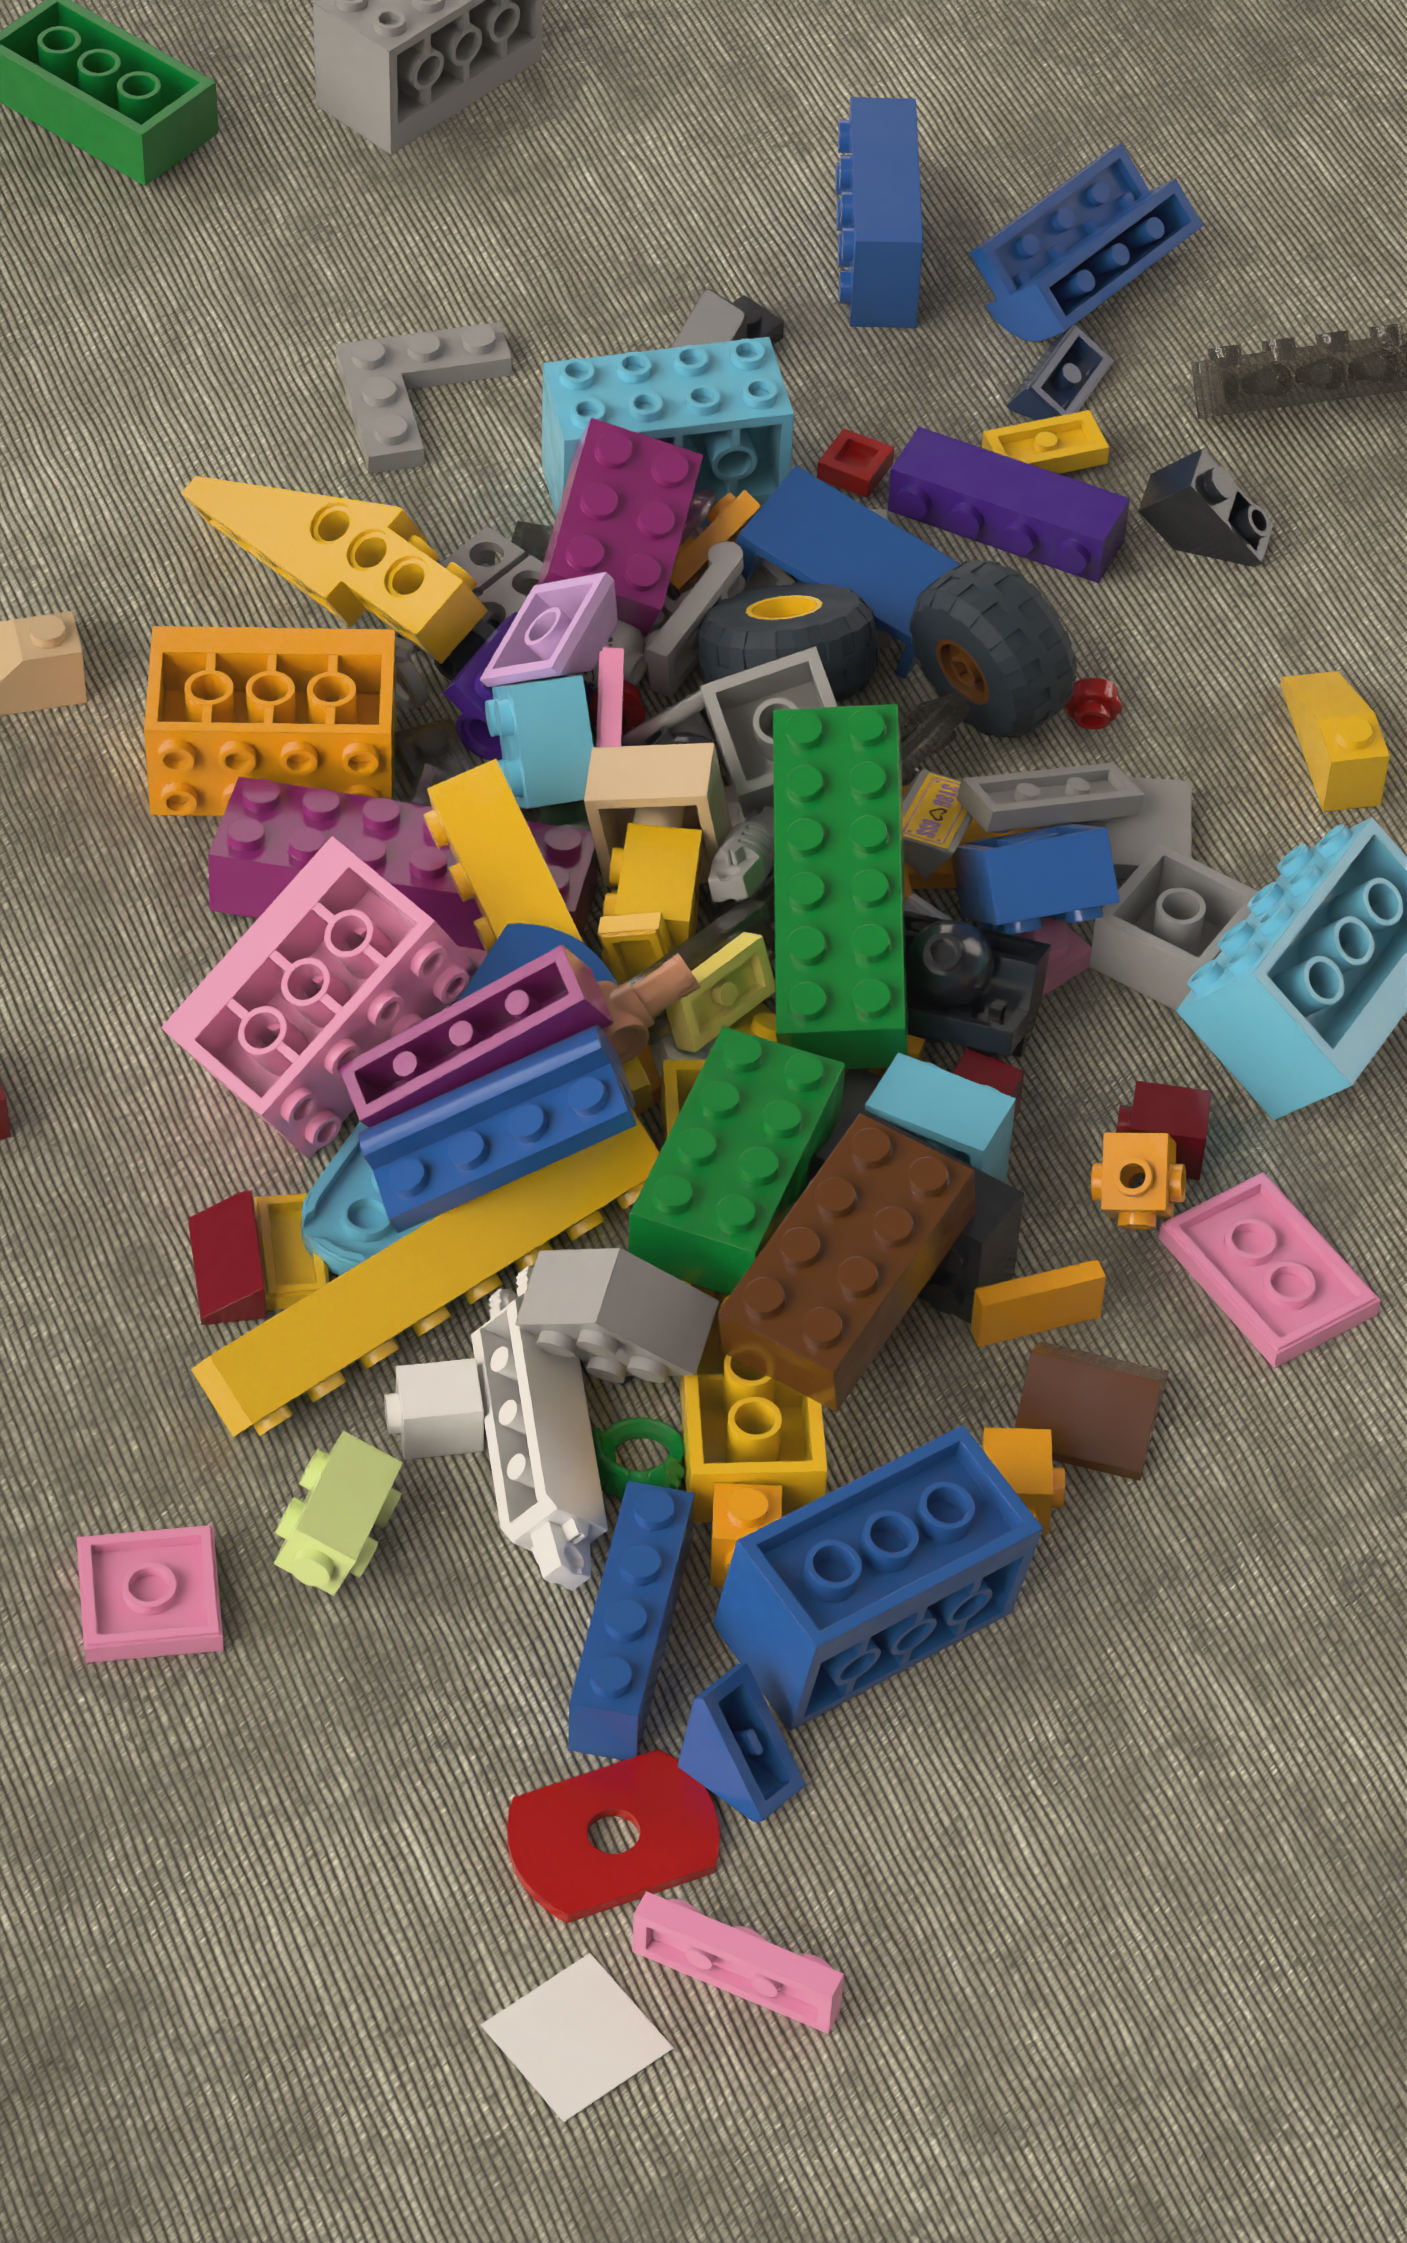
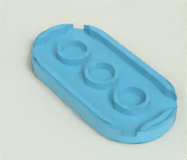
M361 1122L357 1124L311 1188L302 1207L301 1235L306 1250L312 1258L314 1251L327 1264L328 1271L339 1276L435 1218L433 1217L397 1233L388 1220L373 1170L364 1159L361 1151L359 1132L369 1128Z

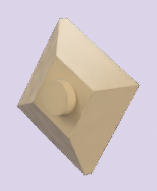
M73 611L0 621V716L87 703L83 652Z

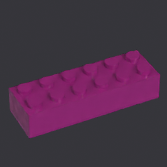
M238 777L208 854L210 911L259 918L333 836L435 920L457 946L485 950L473 921L482 918L480 910L474 898L465 902L462 901L448 867L457 864V861L449 844L442 848H437L423 814L432 811V806L393 801L388 798H374L335 792L324 788L316 789L277 783L266 779ZM526 821L582 938L597 889L598 857L591 831L574 829L568 826H554Z

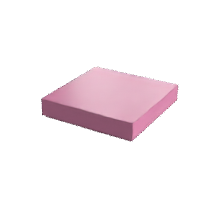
M603 647V650L599 651L596 747L622 746L624 648Z
M213 1525L77 1537L86 1663L224 1651Z

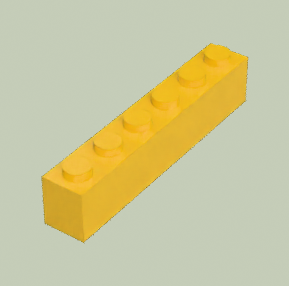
M497 759L427 788L433 810L423 814L437 848L439 849L449 844L457 861V864L448 867L462 901L465 902L474 898L480 910L482 918L473 921L487 954L507 924L523 923L545 926L571 935L583 943ZM636 1056L633 1060L622 1065L636 1105L631 1107L634 1112L654 1103L650 1082L638 1056Z

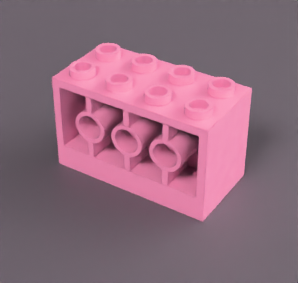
M332 836L164 1023L161 1029L228 1090L305 1157L310 1159L319 1148L333 1141L341 1129L342 1122L355 1109L339 1066L440 1012L447 1004L460 998L469 984L470 978L476 973L478 968L435 920Z

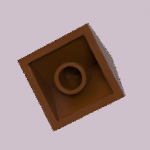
M1040 1342L1031 1351L1015 1428L1051 1429L1053 1461L1140 1481L1169 1371Z

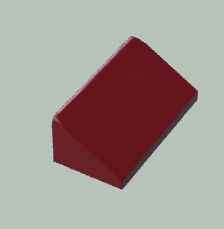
M246 1190L188 1217L201 1325L267 1318L265 1285L252 1190Z

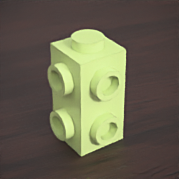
M345 1431L341 1433L329 1454L317 1448L299 1481V1485L309 1489L304 1502L293 1497L275 1530V1534L284 1538L285 1541L274 1561V1565L293 1574L302 1583L318 1587L333 1596L348 1573L360 1578L379 1543L368 1536L373 1525L383 1529L402 1493L392 1488V1485L403 1462Z

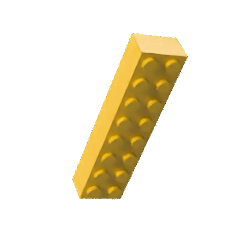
M706 1059L663 1060L661 1092L663 1145ZM685 1282L719 1300L696 1375L679 1376L687 1492L695 1493L693 1523L712 1522L714 1483L782 1485V1517L826 1495L828 1470L822 1404L722 1352L718 1311L730 1295Z

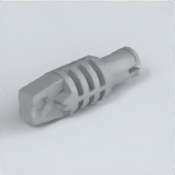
M764 806L761 813L759 807L752 809L747 814L745 822L736 824L728 832L711 864L708 884L713 902H724L727 899H734L737 903L745 902L762 887L774 865L773 807Z

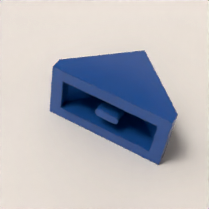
M747 1663L737 1664L694 1698L677 1767L753 1822L764 1821L806 1786Z

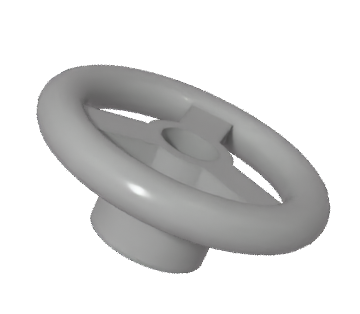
M701 688L628 731L622 736V746H642L649 736L663 726H666L672 733L691 732L712 739L714 736L699 714L701 710L705 709Z

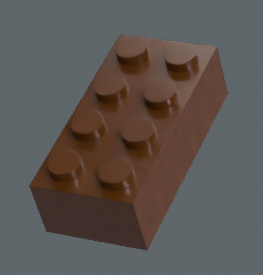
M860 1113L718 1311L722 1352L837 1412L975 1214L974 1170Z

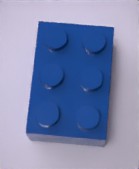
M1077 824L1057 825L960 843L952 855L962 918L980 921L981 928L983 929L993 928V931H1005V934H1015L1043 928L1041 918L1053 917V920L1066 919V923L1092 920L1103 917V905L1120 902L1108 829L1105 827Z

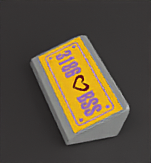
M922 769L916 774L903 797L904 861L926 879L954 854L973 817L956 799L961 784L960 780Z

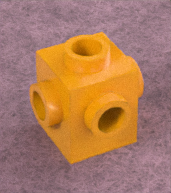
M1104 1132L1103 1163L1094 1162L1092 1165V1200L1101 1201V1210L1109 1218L1118 1219L1117 1227L1123 1229L1152 1230L1156 1229L1157 1219L1169 1220L1173 1218L1174 1203H1184L1186 1169L1184 1164H1176V1142L1168 1133ZM1145 1176L1143 1184L1138 1188L1132 1189L1135 1180Z

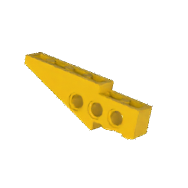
M195 476L181 492L184 498L208 524L349 627H352L367 610L404 638L411 640L415 646L440 664L444 662L488 611L472 592L478 586L477 582L464 569L452 561L446 568L437 563L440 559L439 555L425 543L428 540L426 536L400 507Z

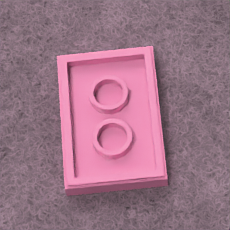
M1264 1172L1160 1224L1158 1239L1273 1368L1374 1317L1379 1312L1381 1302L1379 1297Z

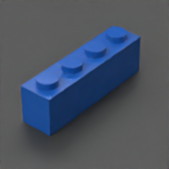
M627 1481L569 1702L568 1750L618 1760H626L639 1755L692 1544L695 1495L693 1492Z

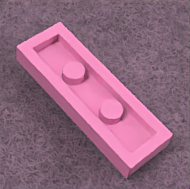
M647 1891L634 1912L632 1952L827 2034L830 2033L841 2011L844 1973L832 1969L823 1959L806 1953L798 1955L767 1942L763 1936L750 1928L743 1926L731 1927L702 1915L694 1906L679 1899L666 1900Z

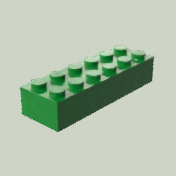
M898 704L773 710L777 1043L845 1063V1069L889 1068L898 1052L909 1056L902 754Z

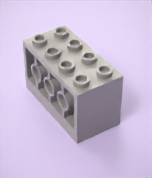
M316 0L313 2L316 106L389 154H393L542 59L543 0Z

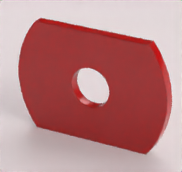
M656 1749L515 1796L509 1808L507 1823V1843L512 1867L517 1878L531 1897L549 1913L566 1923L643 1898L646 1891L655 1894L713 1874L718 1864L720 1828L716 1809L708 1791L701 1783L677 1767L679 1762L677 1759L660 1749ZM605 1817H621L630 1821L637 1828L639 1839L628 1851L609 1854L598 1850L591 1844L587 1835L590 1827L596 1821Z

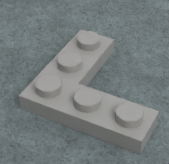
M500 322L473 324L464 327L428 332L422 331L413 334L335 344L336 363L368 474L424 466V447L407 390L512 375V357Z

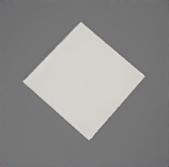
M591 1953L481 2024V2027L563 2122L674 2049Z

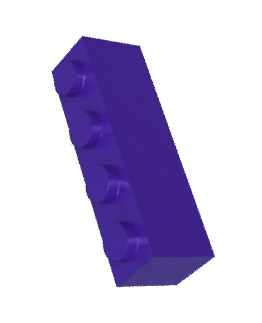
M918 427L891 467L887 511L1099 583L1125 541L1130 498Z

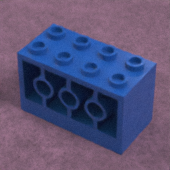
M961 1425L738 1539L713 1627L740 1664H748L760 1691L789 1731L1011 1614L1043 1527L965 1426Z

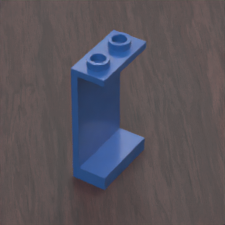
M798 466L792 469L743 528L736 541V544L743 551L744 568L741 575L744 577L745 583L766 559L804 583L832 584L836 587L852 589L855 594H859L865 603L872 608L875 625L906 644L895 674L903 679L907 677L919 661L911 643L913 639L910 632V620L917 601L916 598L936 579L960 564Z

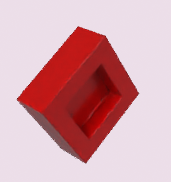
M843 428L818 461L817 478L868 498L893 465L894 447Z

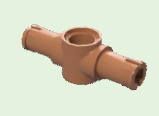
M679 953L632 985L627 981L619 987L611 981L597 982L614 1022L602 1030L619 1056L621 1064L623 1065L633 1060L643 1051L649 1040L648 1028L655 1024L653 1018L681 998L701 988Z

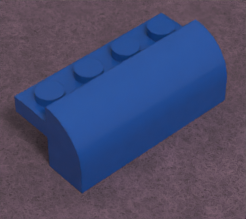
M1121 143L1108 149L969 252L996 297L985 305L992 317L1011 334L1027 341L1036 342L1065 332L1204 225L1176 179L1149 190Z
M596 1024L359 1132V1143L364 1159L373 1170L388 1220L397 1233H400L636 1126L637 1124L631 1107L635 1106L636 1102L619 1056L601 1027Z

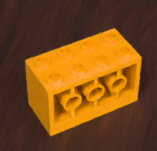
M153 626L144 726L150 815L223 816L238 777L266 779L277 783L316 789L324 788L335 792L393 800L397 721L395 630Z

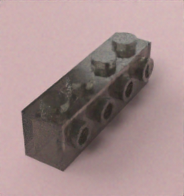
M1403 323L1370 327V338L1350 340L1349 330L1316 334V345L1296 348L1295 337L1263 341L1261 342L1262 352L1242 355L1241 344L1207 349L1208 360L1191 363L1198 419L1406 392L1407 333L1403 332Z

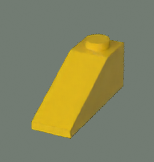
M1339 671L1281 677L1280 686L1322 812L1381 806L1390 755L1375 712Z

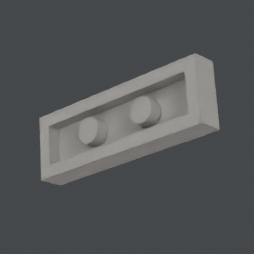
M1114 762L962 778L956 799L986 832L1006 833L1013 829L1040 826L1052 827L1066 823L1092 820L1104 822L1111 818L1139 815L1145 794Z

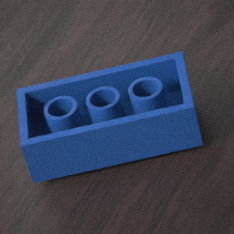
M850 97L849 120L839 119L838 153H847V155H840V162H836L835 195H841V198H837L836 229L837 231H842V234L838 235V267H848V270H840L839 304H849L850 327L916 328L923 250L916 98Z

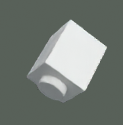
M476 1358L396 1366V1393L384 1394L385 1415L388 1434H401L404 1460L484 1451V1409Z

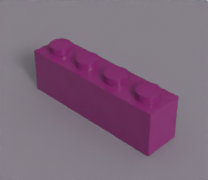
M560 945L339 1066V1070L360 1122L367 1127H372L591 1026L598 1024L601 1029H604L614 1022L592 970L566 947Z

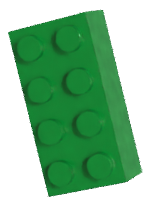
M45 0L0 31V103L144 186L219 133L217 92L214 80L72 0Z
M723 1026L630 1211L628 1252L679 1280L730 1295L805 1191L813 1175L815 1155L830 1139L841 1115L845 1063Z

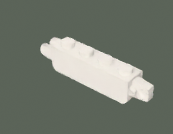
M527 1266L516 1277V1284L518 1285L517 1294L511 1288H500L491 1295V1298H489L490 1303L488 1304L491 1307L489 1310L491 1319L472 1333L471 1338L484 1409V1423L500 1528L513 1544L533 1552L543 1579L552 1584H561L564 1589L573 1591L591 1578L590 1543L606 1532L608 1526L580 1360L576 1356L572 1358L562 1357L542 1350L536 1345L537 1336L515 1325L534 1268Z

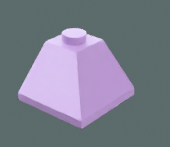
M607 572L534 585L479 680L487 687L593 670L599 665V651H602L603 647L608 648L606 644L618 625L614 579Z

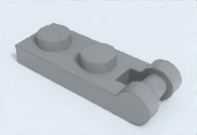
M728 541L719 542L709 549L708 569L691 591H685L680 596L673 615L663 628L655 630L650 635L644 650V661L648 663L651 691L670 698L674 695L700 660L698 644L699 626L709 609L714 608L716 603L725 598L728 599L746 591L745 579L741 575L744 568L743 551L736 543Z

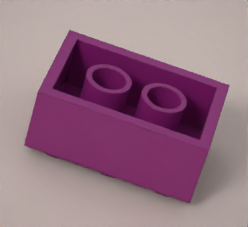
M591 417L575 448L538 585L607 572L615 582L617 619L636 627L641 631L642 636L646 637L663 607L703 455Z

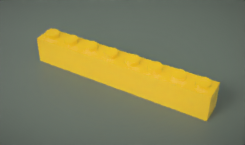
M631 1108L636 1126L438 1215L211 1354L193 1367L191 1371L232 1436H236L252 1425L258 1435L261 1436L294 1415L287 1403L307 1392L314 1403L347 1382L340 1370L359 1359L367 1370L400 1349L393 1337L412 1326L417 1336L420 1337L451 1317L445 1305L464 1294L469 1304H473L503 1285L497 1273L515 1262L520 1272L527 1266L532 1267L535 1265L539 1251L553 1250L548 1243L549 1240L566 1231L570 1239L574 1241L604 1222L605 1220L599 1209L616 1199L622 1210L635 1203L660 1152L633 1109Z

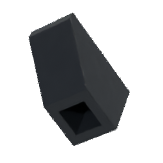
M1204 448L1151 473L1138 510L1174 550L1251 567L1262 563L1274 526L1265 511L1259 505L1253 503L1233 481L1230 473L1224 467L1219 466Z

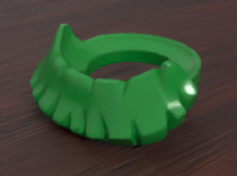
M635 1417L619 1420L610 1425L605 1431H601L600 1428L591 1429L601 1490L604 1493L617 1496V1498L623 1500L627 1481L676 1490L680 1487V1481L686 1472L682 1466L685 1454L684 1441L681 1435L670 1425L656 1419ZM646 1438L662 1444L667 1449L669 1456L662 1464L640 1471L631 1470L619 1465L616 1462L615 1451L622 1443L628 1440Z

